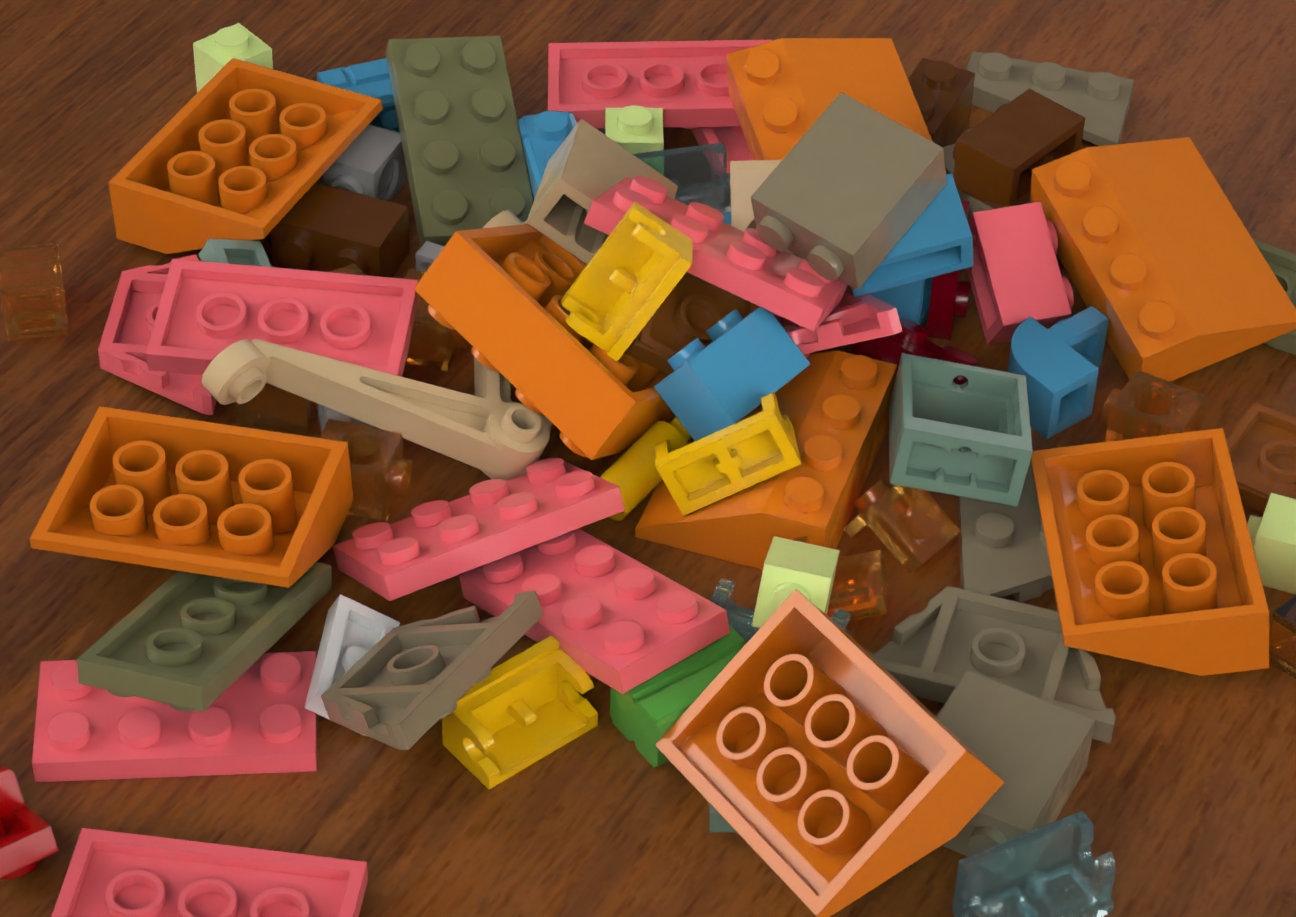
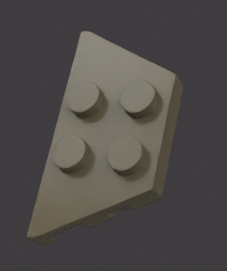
M1031 462L1018 507L956 496L961 589L999 598L1013 594L1017 602H1024L1039 597L1045 591L1054 588Z
M947 586L928 601L925 610L918 614L910 615L894 627L892 640L875 654L866 649L913 696L946 703L966 670H970L1095 719L1092 739L1111 743L1116 716L1113 708L1106 709L1099 690L1101 675L1095 659L1086 650L1064 646L1058 611Z
M536 591L515 594L514 602L501 615L480 620L476 607L472 606L450 612L435 619L420 620L393 628L321 695L330 721L396 749L409 750L439 719L452 713L457 707L456 702L475 683L487 678L492 672L491 667L544 615Z

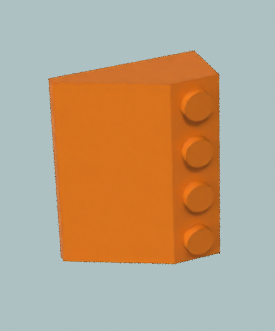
M780 38L726 54L728 92L753 160H783L841 92L932 141L892 38Z
M232 58L108 182L117 239L164 254L202 249L208 239L251 241L264 239L383 110L382 100Z
M1190 137L1086 147L1032 169L1030 203L1041 201L1046 221L1050 220L1053 223L1058 237L1057 256L1087 308L1093 306L1109 318L1106 341L1138 395L1296 330V308Z
M529 224L456 231L415 286L414 290L429 304L428 311L437 322L449 329L458 331L473 346L471 352L482 365L492 371L500 372L517 388L515 394L524 406L535 413L545 415L561 431L560 438L570 450L590 460L617 454L635 443L655 422H666L675 416L654 388L655 385L670 374L625 353L616 361L608 356L606 351L578 334L565 322L570 312L561 306V300L587 266L585 262Z
M838 350L809 354L806 359L810 365L775 392L781 415L787 414L794 427L802 464L685 516L682 515L662 480L656 486L635 528V537L763 570L764 562L774 536L836 549L889 428L888 407L896 379L897 365ZM762 404L758 405L739 421L762 412ZM692 437L687 441L688 444L694 442Z
M99 406L29 538L31 548L290 588L335 544L354 500L348 442Z
M1223 428L1033 451L1030 462L1064 646L1198 676L1269 668V609Z
M797 589L790 594L655 744L666 758L817 917H830L957 836L1005 783L842 627Z

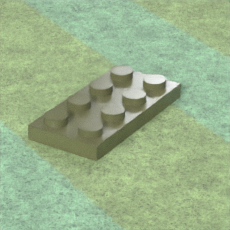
M501 36L389 39L386 48V58L420 248L426 241L445 247L456 231L481 229L494 216L505 210L512 211L522 222L527 221L533 205V197Z
M316 562L290 588L177 571L77 658L79 684L105 689L112 695L119 697L136 696L169 704L172 708L179 711L204 712L332 589L331 565Z

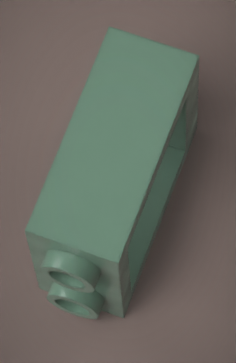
M902 353L888 407L890 484L1018 507L1033 453L1026 376ZM957 376H965L968 379L962 385H958L953 381Z

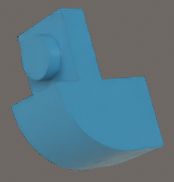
M1093 306L1068 319L1058 321L1049 329L1030 316L1013 333L1007 372L1026 376L1030 426L1045 439H1049L1092 415L1099 372L1098 366L1102 365L1109 318Z

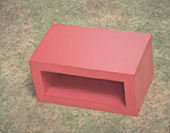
M1041 201L973 212L967 221L971 233L977 235L973 260L974 266H972V271L967 272L987 345L1011 341L1016 328L1030 316L1047 329L1062 319H1068L1072 314L1071 310L1074 303L1073 291L1068 278L1061 276L1056 258L1058 251L1057 232L1053 223L1050 220L1046 221Z

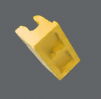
M634 202L562 297L561 306L570 312L565 322L578 334L606 351L608 356L618 361L692 265L693 240Z
M774 392L761 397L762 412L672 451L671 443L668 439L655 444V467L683 516L802 464L794 427L787 414L781 415Z
M551 635L494 667L487 678L475 683L456 702V709L442 718L443 745L484 786L491 789L598 726V712L586 698H583L578 693H586L594 688V684L585 670L560 648V642Z

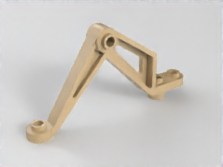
M505 210L494 216L483 228L528 223L526 221L522 222L512 211ZM243 339L225 348L208 365L201 380L202 385L222 405L231 404L235 401L238 404H244L253 399L264 388L265 384L269 383L478 468L491 479H504L506 481L526 474V467L533 462L539 461L549 441L552 422L545 415L535 413L521 403L512 402L510 399V382L500 372L492 371L482 365L475 357V396L258 339L252 341Z

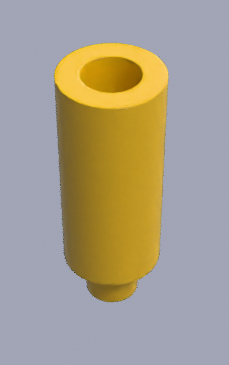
M677 417L670 423L665 421L655 422L600 476V478L620 487L625 511L612 515L609 518L616 521L623 520L663 480L655 467V444L668 439L671 443L672 451L688 445L687 441L691 438V435Z

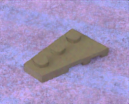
M972 51L966 68L967 71L975 73L972 105L995 113L1001 105L1008 104L1030 88L1085 117L1083 140L1098 146L1120 144L1132 99L1135 79L1118 77L1109 72H1089L1066 68L1053 62L1038 63L1015 59L996 52L981 53Z

